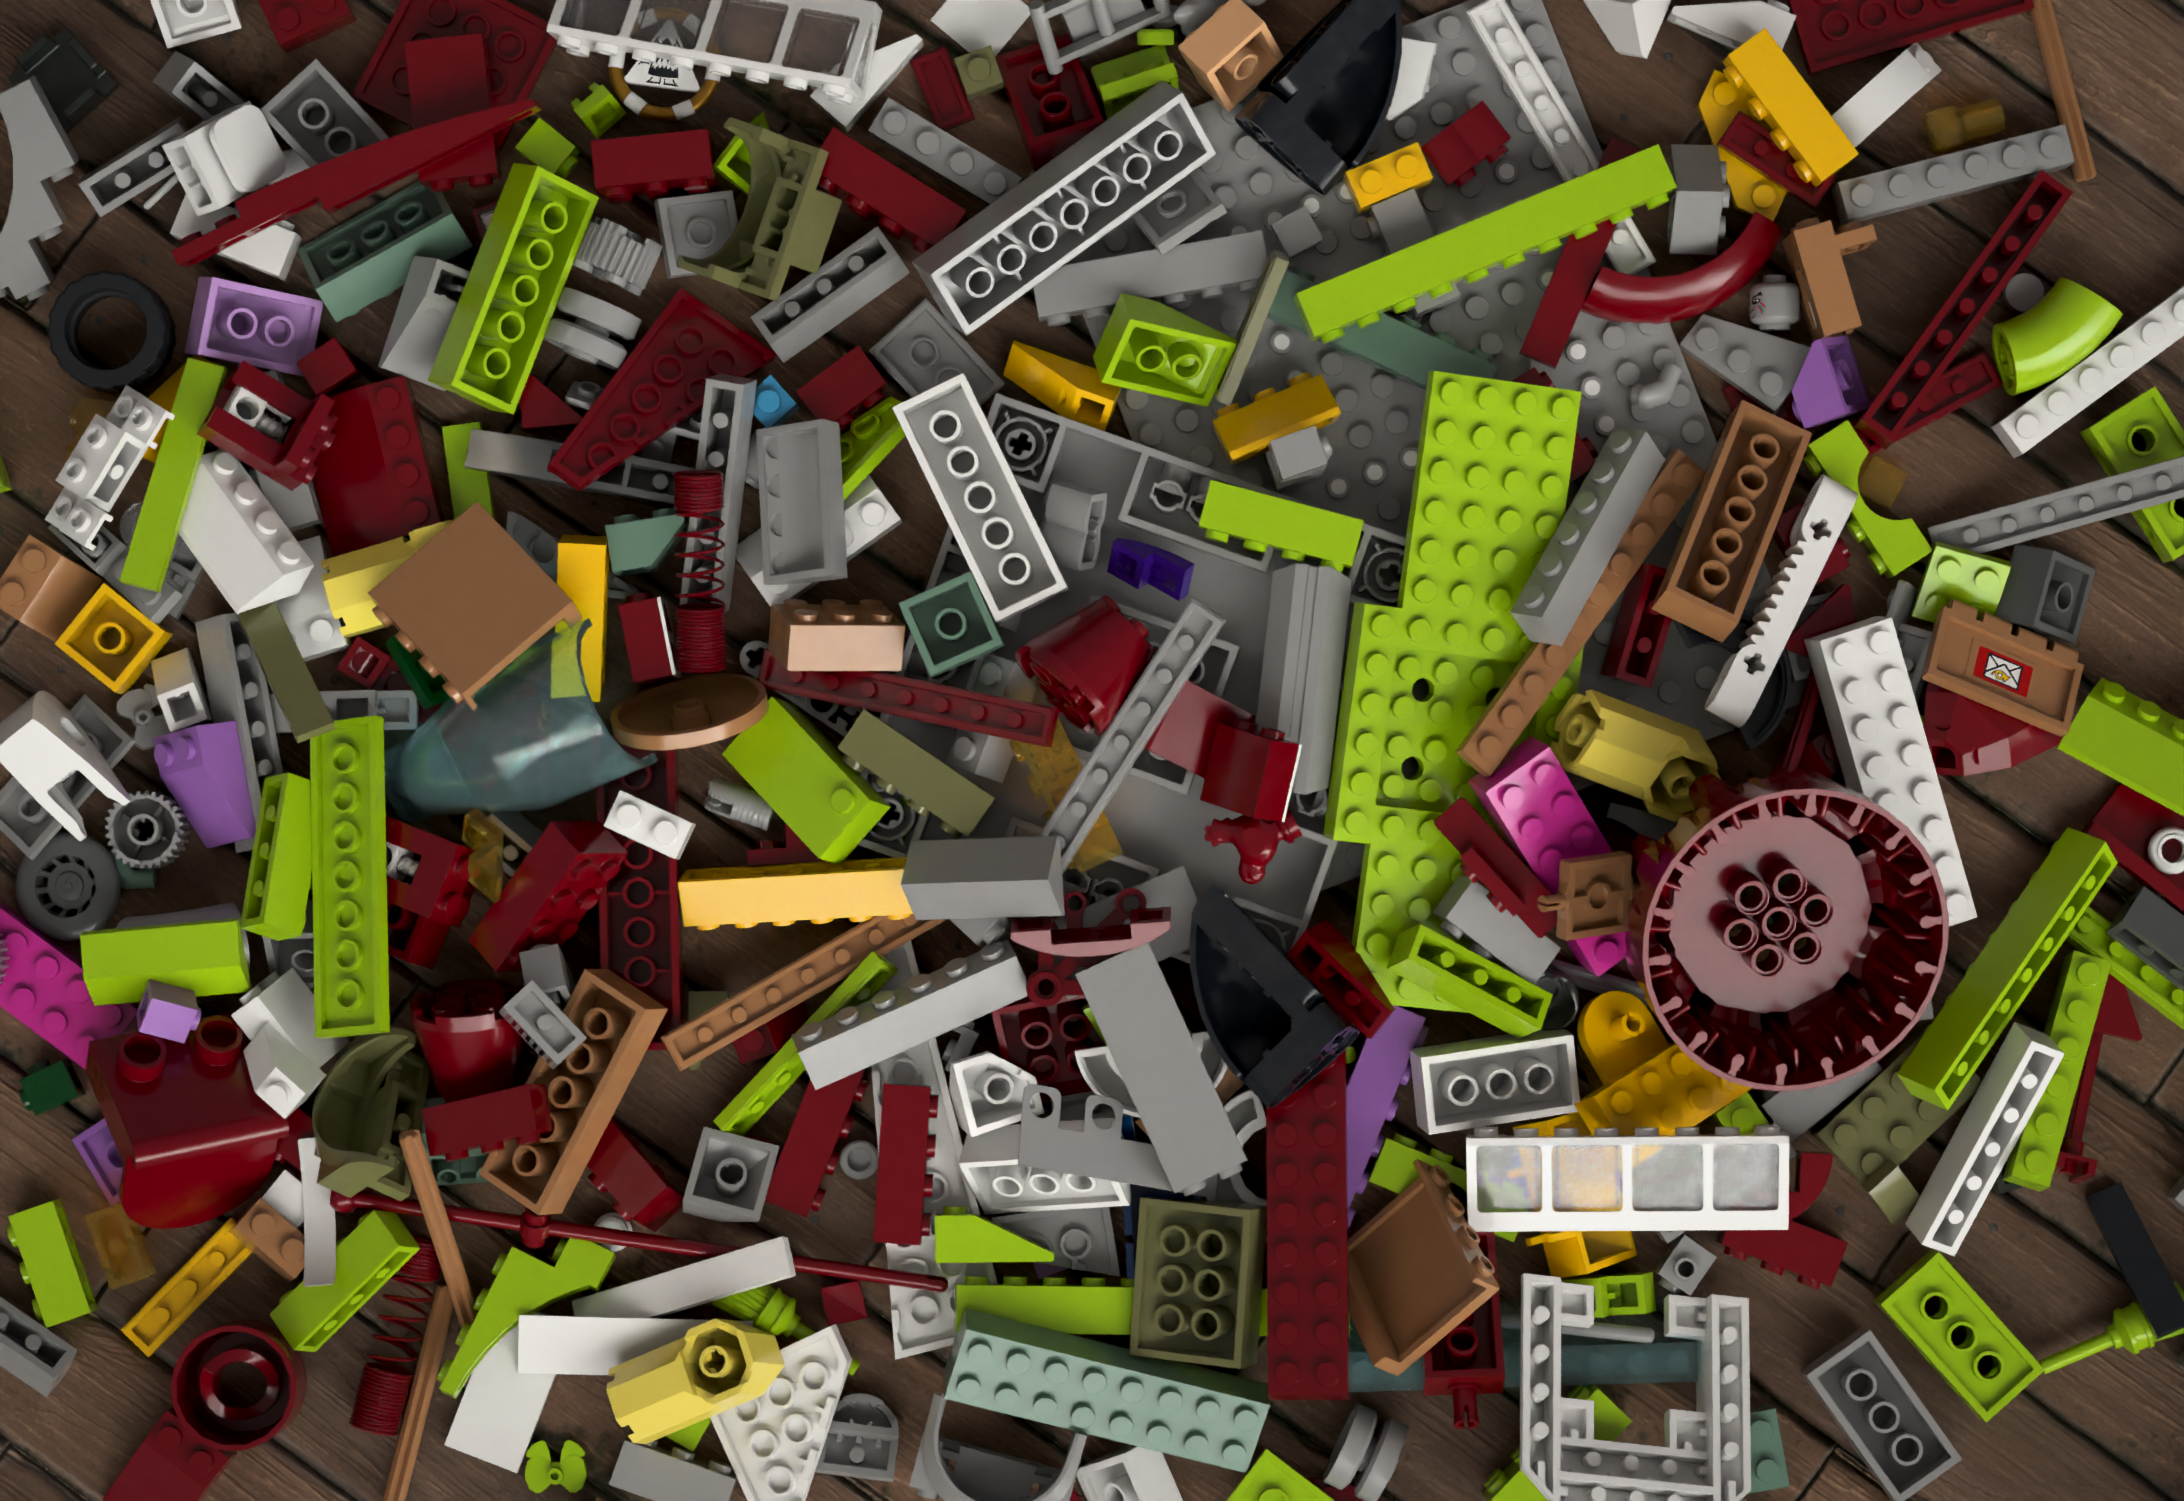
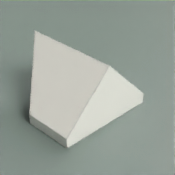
M1583 0L1616 52L1622 55L1646 59L1671 0Z

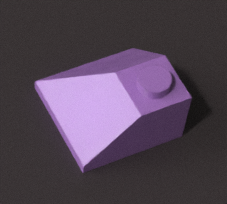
M1848 335L1821 338L1813 341L1791 391L1794 398L1792 409L1796 419L1803 424L1804 428H1810L1866 411L1871 402Z

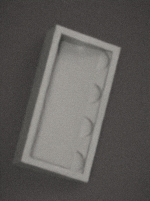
M817 419L757 429L756 441L764 585L798 584L848 578L839 423L826 419Z

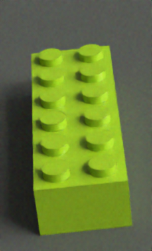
M513 163L427 381L489 410L514 415L599 199L598 196L539 166Z

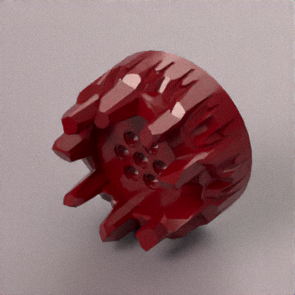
M1777 764L1768 778H1751L1747 783L1739 782L1736 788H1732L1712 773L1695 778L1689 787L1688 795L1696 812L1679 817L1677 826L1670 833L1664 832V837L1659 840L1640 834L1632 842V855L1638 864L1636 873L1641 883V890L1635 893V900L1629 910L1630 918L1625 937L1627 949L1625 956L1628 969L1643 990L1647 1005L1671 1039L1688 1057L1705 1070L1732 1083L1760 1090L1778 1092L1797 1091L1830 1085L1859 1073L1880 1060L1903 1040L1919 1021L1931 1001L1942 975L1948 948L1949 916L1946 896L1937 868L1925 847L1901 821L1863 793L1856 792L1847 786L1842 787L1819 772L1797 768L1790 773ZM1792 873L1791 880L1786 886L1777 887L1778 881L1783 875ZM1753 885L1754 890L1752 894L1746 899H1740L1741 891L1745 887ZM1818 899L1817 907L1813 911L1805 913L1804 909L1808 902ZM1781 911L1778 921L1767 925L1768 917L1773 912ZM1743 923L1742 931L1736 936L1729 937L1730 929L1736 924ZM1807 937V943L1799 950H1793L1794 944L1798 939ZM1764 949H1770V953L1764 961L1756 962L1759 952Z

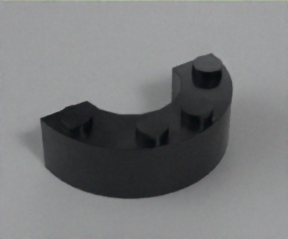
M1744 609L1738 625L1723 643L1673 619L1672 621L1688 649L1702 644L1715 645L1732 654H1736L1741 649L1739 647L1740 643L1748 638L1746 634L1747 629L1755 624L1752 620L1755 614ZM1783 649L1746 723L1741 728L1730 724L1745 752L1752 750L1766 740L1777 728L1786 712L1791 695L1792 677L1790 662L1785 649ZM1745 662V663L1748 665L1747 672H1748L1749 674H1752V673L1749 671V666H1750V664H1749L1748 662Z

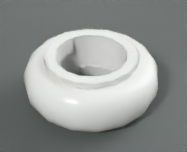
M2170 826L2156 831L2150 838L2147 847L2151 864L2158 871L2168 875L2183 872L2184 829ZM2171 838L2178 840L2182 846L2181 857L2174 862H2169L2162 856V846Z

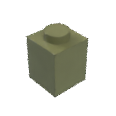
M991 45L954 58V64L968 101L1004 89V81Z

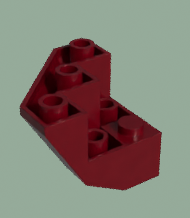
M1928 682L1925 700L1924 731L1938 775L1968 776L2012 768L2059 745L2063 737H2059Z

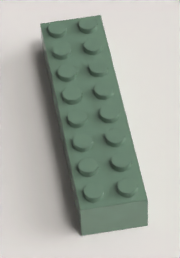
M966 1308L964 1309L942 1377L944 1399L1243 1473L1248 1471L1270 1408L1267 1385L1263 1382L1179 1361L1129 1355L1130 1349Z

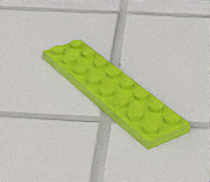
M375 715L333 721L334 730L310 739L315 1038L325 1039L390 1032L384 717Z

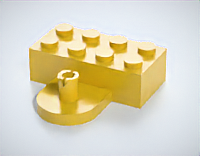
M1623 991L1603 993L1591 999L1580 1013L1577 1025L1579 1042L1603 1083V1086L1574 1103L1592 1135H1594V1128H1619V1135H1635V1128L1658 1127L1659 1135H1675V1127H1694L1752 1089L1729 1082L1705 1070L1688 1057L1674 1041L1668 1043L1645 1004L1630 993ZM1598 1145L1613 1171L1622 1170V1147L1619 1145ZM1635 1145L1632 1149V1166L1665 1145Z

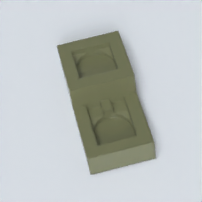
M1890 1159L1860 1185L1872 1199L1870 1201L1891 1226H1894L1916 1205L1920 1197L1904 1173Z

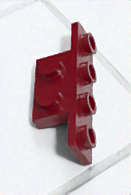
M1460 797L1435 819V826L1460 852V859L1463 861L1459 866L1460 869L1474 884L1480 880L1490 890L1486 897L1499 912L1503 913L1507 909L1513 917L1517 914L1538 938L1545 936L1557 925V910L1541 912L1537 906V903H1542L1537 901L1539 896L1552 895L1550 890L1464 797Z

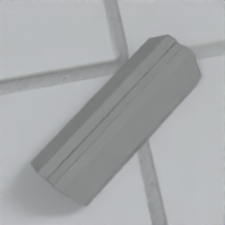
M1300 563L1273 571L1256 723H1258L1257 730L1259 731L1262 730V727L1285 732L1284 739L1302 744L1292 792L1309 794L1329 788L1352 579L1332 567L1309 566V564Z

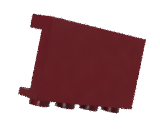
M2119 782L2081 832L2106 841L2118 862L2117 866L2142 886L2160 894L2167 904L2179 913L2184 914V871L2179 874L2169 875L2158 871L2149 860L2147 848L2150 838L2156 831L2170 826L2184 829V817ZM2171 838L2163 844L2162 856L2164 859L2174 862L2181 857L2182 846L2178 840Z

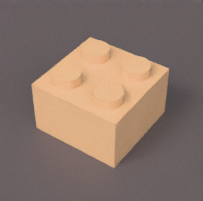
M1229 0L1227 3L1219 6L1213 16L1197 30L1189 33L1184 42L1178 46L1199 85L1227 112L1253 91L1258 83L1284 57L1266 23L1242 0Z

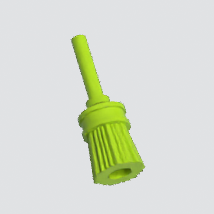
M2174 1281V1284L2181 1298L2184 1301V1292L2176 1283V1281ZM2133 1301L2127 1307L2113 1310V1322L2105 1327L2106 1332L2038 1361L2045 1369L2043 1373L2046 1375L2112 1346L2115 1350L2124 1347L2130 1353L2136 1355L2145 1348L2155 1347L2154 1342L2184 1334V1328L2156 1339L2138 1303Z
M769 1284L715 1300L711 1304L743 1321H753L754 1328L775 1335V1337L782 1334L788 1338L792 1335L800 1341L816 1333L799 1322L801 1317L795 1314L796 1299L794 1297L790 1298L781 1292L782 1289L779 1287L775 1290ZM851 1356L852 1362L848 1374L853 1376L861 1363Z

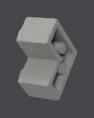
M1671 144L1668 167L1677 188L1670 194L1667 222L1669 254L1716 255L1718 239H1724L1726 232V218L1721 216L1722 208H1728L1730 200L1729 184H1725L1727 173L1726 161H1720L1718 145Z

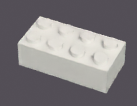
M1565 1029L1538 1030L1519 1039L1510 1034L1409 1049L1417 1126L1429 1135L1578 1112L1574 1103L1580 1100L1574 1036Z

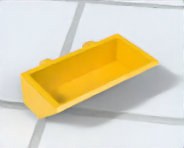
M1579 1112L1548 1116L1513 1127V1131L1516 1128H1538V1136H1554V1128H1578V1135H1592ZM1559 1145L1552 1148V1208L1554 1211H1620L1622 1209V1195L1615 1172L1598 1145ZM1517 1146L1522 1165L1507 1169L1508 1177L1511 1178L1525 1174L1532 1199L1530 1201L1532 1209H1534V1212H1539L1542 1210V1150L1539 1146ZM1540 1231L1538 1234L1524 1238L1526 1246L1543 1243L1551 1276L1561 1278L1588 1274L1637 1256L1631 1231Z

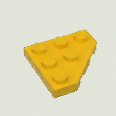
M1715 69L1697 105L1701 120L1704 121L1709 134L1711 145L1718 143L1739 110L1768 130L1773 131L1764 118L1759 120L1751 112L1746 103L1749 98L1741 87L1734 88L1724 73ZM1718 146L1720 161H1726V182L1729 184L1730 196L1735 209L1749 216L1756 211L1774 221L1787 192Z

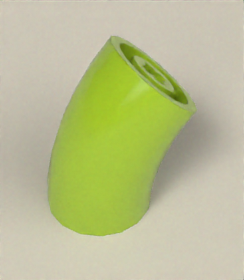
M2060 277L2051 290L2033 307L2010 320L1993 326L1992 349L1994 361L2006 392L2014 396L2033 390L2055 380L2074 368L2110 334L2123 315L2121 311L2093 291L2069 279Z

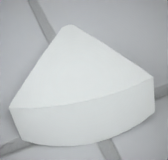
M44 690L37 692L0 722V763L78 841L85 839L87 833L83 818L62 786L63 781L78 770L106 797L124 806L131 801L130 796L100 751L70 711L51 693Z

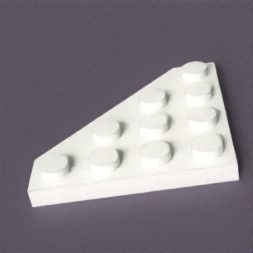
M836 1324L781 1349L780 1352L785 1366L762 1396L710 1417L747 1501H806L852 1362V1358Z

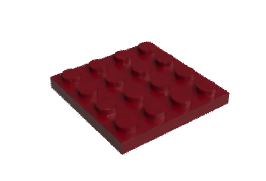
M402 0L352 96L362 103L413 128L404 42L482 33L487 40L494 107L528 100L557 45V40L547 32V21L506 0ZM515 124L497 132L499 154Z

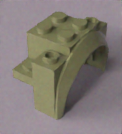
M730 117L724 123L723 128L734 133L744 141L751 161L750 189L743 214L733 234L721 249L703 259L679 255L678 267L778 302L790 266L814 274L818 273L842 200L816 190L829 154L828 151Z

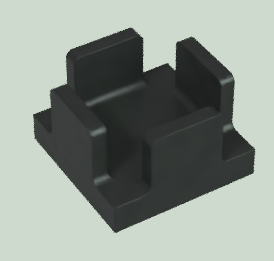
M67 27L63 28L52 39L46 35L40 37L16 59L20 67L8 77V80L15 85L35 75L66 134L120 87Z

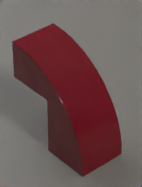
M1796 1150L1794 1189H1789V1221L1807 1210L1821 1194L1830 1175L1833 1154L1822 1151ZM1749 1187L1747 1189L1746 1210H1776L1778 1208V1188Z

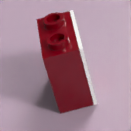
M649 592L627 596V603L618 605L633 683L644 686L682 678L681 671L676 668V645L667 602L661 597L653 598L652 595H649Z
M1235 718L1234 725L1217 723L1200 800L1251 818L1285 822L1302 744L1284 739L1285 732L1262 727V730L1259 731L1257 730L1258 723Z

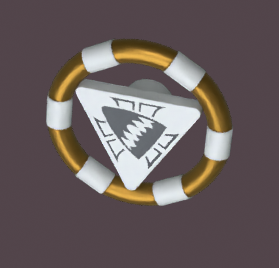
M650 10L637 16L630 37L632 39L639 31L659 23H666L652 43L683 48L674 24L683 26L696 38H699L703 23L695 16L680 10ZM711 33L706 52L721 55L719 45ZM618 51L617 56H609L610 80L619 99L637 115L655 121H675L695 114L712 98L721 76L707 72L708 67H706L705 81L700 88L693 70L673 67L670 65V60L656 58L655 63L637 61L624 77L623 69L626 52ZM628 84L694 92L697 94L691 99L672 107H657L648 104L631 91Z

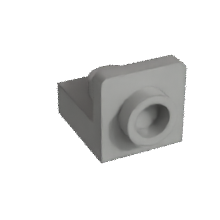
M971 1021L953 1029L961 1035L959 1040L951 1038L942 1059L948 1062L945 1067L946 1071L950 1072L951 1062L971 1055L980 1035L979 1032L973 1030L975 1022Z

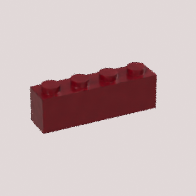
M865 1069L816 1091L811 1080L809 1081L772 1175L765 1202L806 1218L811 1210L819 1211L826 1190L820 1188L825 1173L830 1175L834 1173L841 1153L834 1151L839 1137L847 1139L855 1119L854 1116L849 1115L853 1101H862L870 1081L863 1078Z
M896 1083L883 1084L873 1242L921 1245L922 1236H930L931 1213H924V1198L932 1197L934 1174L926 1173L927 1157L935 1158L936 1134H929L930 1118H937L939 1095L931 1094L932 1086Z

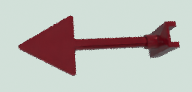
M1840 585L1794 629L1784 649L1809 658L1804 639L1856 623L1850 585ZM1812 666L1780 766L1790 773L1798 768L1820 699Z
M2111 974L2108 975L2069 1115L2065 1138H2063L2054 1172L2059 1171L2062 1174L2070 1175L2068 1182L2074 1184L2095 1176L2098 1160L2082 1156L2085 1144L2082 1142L2102 1036L2106 1034L2135 1042L2142 1039L2126 987Z

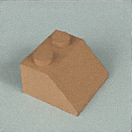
M29 534L0 578V609L56 642L97 592L104 579L47 542Z

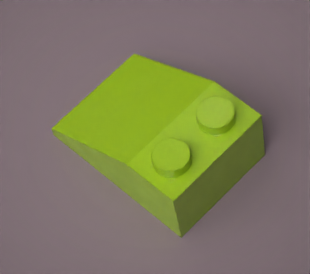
M1121 293L1093 354V359L1101 383L1208 407L1235 351L1237 341L1158 301Z

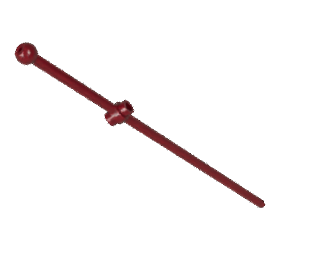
M331 1190L330 1206L340 1213L349 1212L354 1207L424 1217L419 1200L405 1198L402 1201H398L390 1196L359 1192L349 1198ZM444 1204L449 1221L517 1230L522 1236V1243L530 1248L542 1247L545 1244L546 1238L551 1235L709 1259L742 1249V1247L551 1220L550 1215H537L527 1207H525V1212L522 1215ZM792 1255L795 1271L935 1292H944L948 1288V1280L941 1276Z

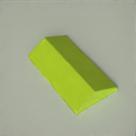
M238 918L83 931L80 934L83 979L94 1006L140 1002L149 979L195 991L196 997L244 993L252 989Z

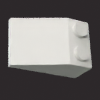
M150 0L167 49L242 28L236 0Z
M320 535L298 542L314 564L300 592L275 601L304 662L347 650L352 645L351 638L342 636L339 630L340 627L346 626L343 618L335 620L329 606L322 574L329 573L330 571L321 567V561L327 559Z

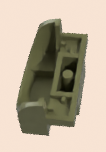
M390 1027V1032L360 1035L340 1050L339 1060L324 1078L313 1105L312 1126L316 1143L314 1155L321 1158L317 1184L349 1198L366 1187H370L398 1201H402L410 1196L412 1179L399 1143V1134L412 1128L421 1130L423 1118L421 1109H424L430 1075L426 1059L408 1051L415 1046L417 1034ZM386 1076L385 1086L378 1090Z

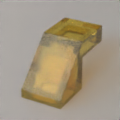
M474 808L464 815L462 840L473 850H476L469 855L468 873L470 878L467 881L492 902L496 903L501 898L503 878V830L481 811Z

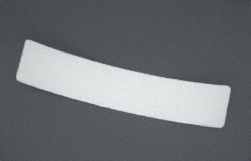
M315 1138L298 1140L304 1209V1287L334 1284L336 1270L335 1210L330 1206L331 1189L317 1184L321 1158L314 1155L316 1147Z

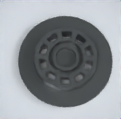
M69 831L56 833L34 860L26 855L23 857L16 875L15 890L21 912L37 931L56 940L74 941L80 940L81 932L100 930L110 920L118 905L121 882L115 860L99 841L88 835L82 841H78ZM68 856L70 863H65L63 857ZM80 859L84 861V865L80 864ZM55 864L57 867L53 871H50L49 868L51 867V865ZM45 877L48 878L47 887H44ZM46 893L49 894V896H50V898H51V900H52V901L49 902V903H48V901H47V899H46V896H45ZM58 906L63 908L61 913L55 910ZM74 909H78L76 916H72Z

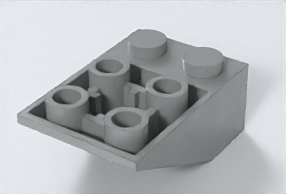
M414 255L378 367L446 391V389L427 380L470 271L436 258Z

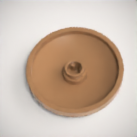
M730 673L699 674L657 683L631 694L615 706L611 712L610 720L615 739L623 745L643 750H676L710 744L741 733L755 725L765 716L769 704L765 686L755 678Z

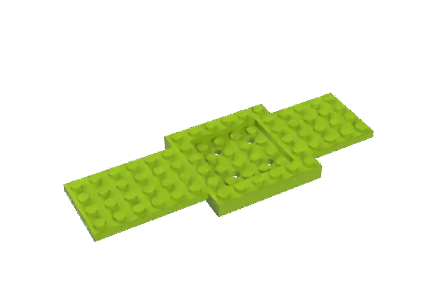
M1429 371L1397 607L1354 602L1323 837L1331 840L1365 844L1351 944L1354 946L1355 951L1360 954L1386 997L1394 1006L1469 1013L1386 968L1398 935L1419 924L1467 949L1472 945L1462 936L1457 940L1439 927L1443 921L1432 913L1458 876L1463 875L1467 877L1459 867L1463 863L1460 859V852L1435 826L1434 821L1460 797H1464L1501 837L1468 783L1475 776L1477 770L1455 751L1488 707L1486 695L1489 690L1495 687L1499 690L1534 643L1528 639L1510 612L1565 516L1581 391ZM1584 646L1510 750L1530 736H1533L1550 748L1552 741L1558 743L1560 732L1554 730L1555 720L1570 697L1578 693ZM1423 678L1429 685V692L1423 700L1417 701L1412 694V687L1417 680ZM1414 757L1418 762V771L1414 777L1406 779L1402 774V764L1407 758ZM1479 880L1478 883L1490 892V890Z

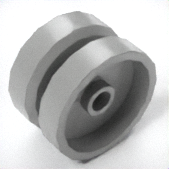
M564 287L556 307L560 313L575 320V322L552 318L544 340L580 360L618 371L625 362L628 352L623 345L608 337L611 335L623 340L635 339L642 320L608 302Z
M1357 1403L1337 1439L1324 1472L1323 1482L1342 1490L1350 1484L1356 1472L1359 1471L1354 1484L1355 1497L1364 1501H1377L1399 1462L1409 1429L1408 1425L1389 1417L1380 1425L1373 1437L1378 1420L1377 1412Z

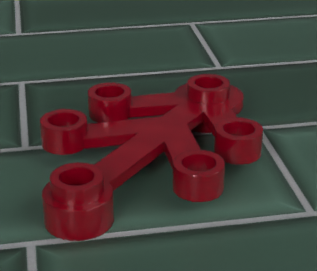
M1135 888L1122 890L1116 897V908L1096 927L1121 925L1126 919L1130 920L1131 911H1127L1124 908V899L1128 896H1134L1139 901L1137 909H1145L1147 907L1145 895ZM1072 891L1064 897V909L1067 912V929L1083 928V911L1086 909L1087 900L1081 892ZM1076 895L1082 899L1083 905L1080 910L1073 911L1069 909L1067 905L1069 897ZM1053 921L1054 930H1059L1057 924ZM1038 951V969L1027 980V995L1033 1003L1042 1007L1056 1005L1064 995H1084L1078 980L1066 978L1077 967H1092L1122 952L1094 957L1066 956L1054 968V955ZM1044 979L1050 980L1054 985L1052 993L1048 995L1042 994L1038 989L1039 982Z

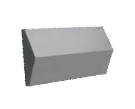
M84 694L70 710V713L100 751L111 769L117 765L136 743L135 739L122 724L88 695ZM78 770L62 783L65 792L76 809L97 788ZM13 776L0 790V830L28 858L34 860L62 828V825Z

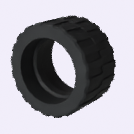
M99 271V273H88L81 276L80 279L68 284L61 294L59 293L54 307L49 313L47 337L50 339V349L57 358V363L72 378L96 391L101 390L107 394L116 395V393H122L126 385L134 390L144 389L164 373L163 370L173 357L172 352L176 345L174 330L176 328L174 320L170 315V309L154 290L125 273ZM109 297H121L132 301L144 314L147 324L146 339L141 351L128 364L116 369H103L94 366L82 355L78 345V329L83 316L94 304Z

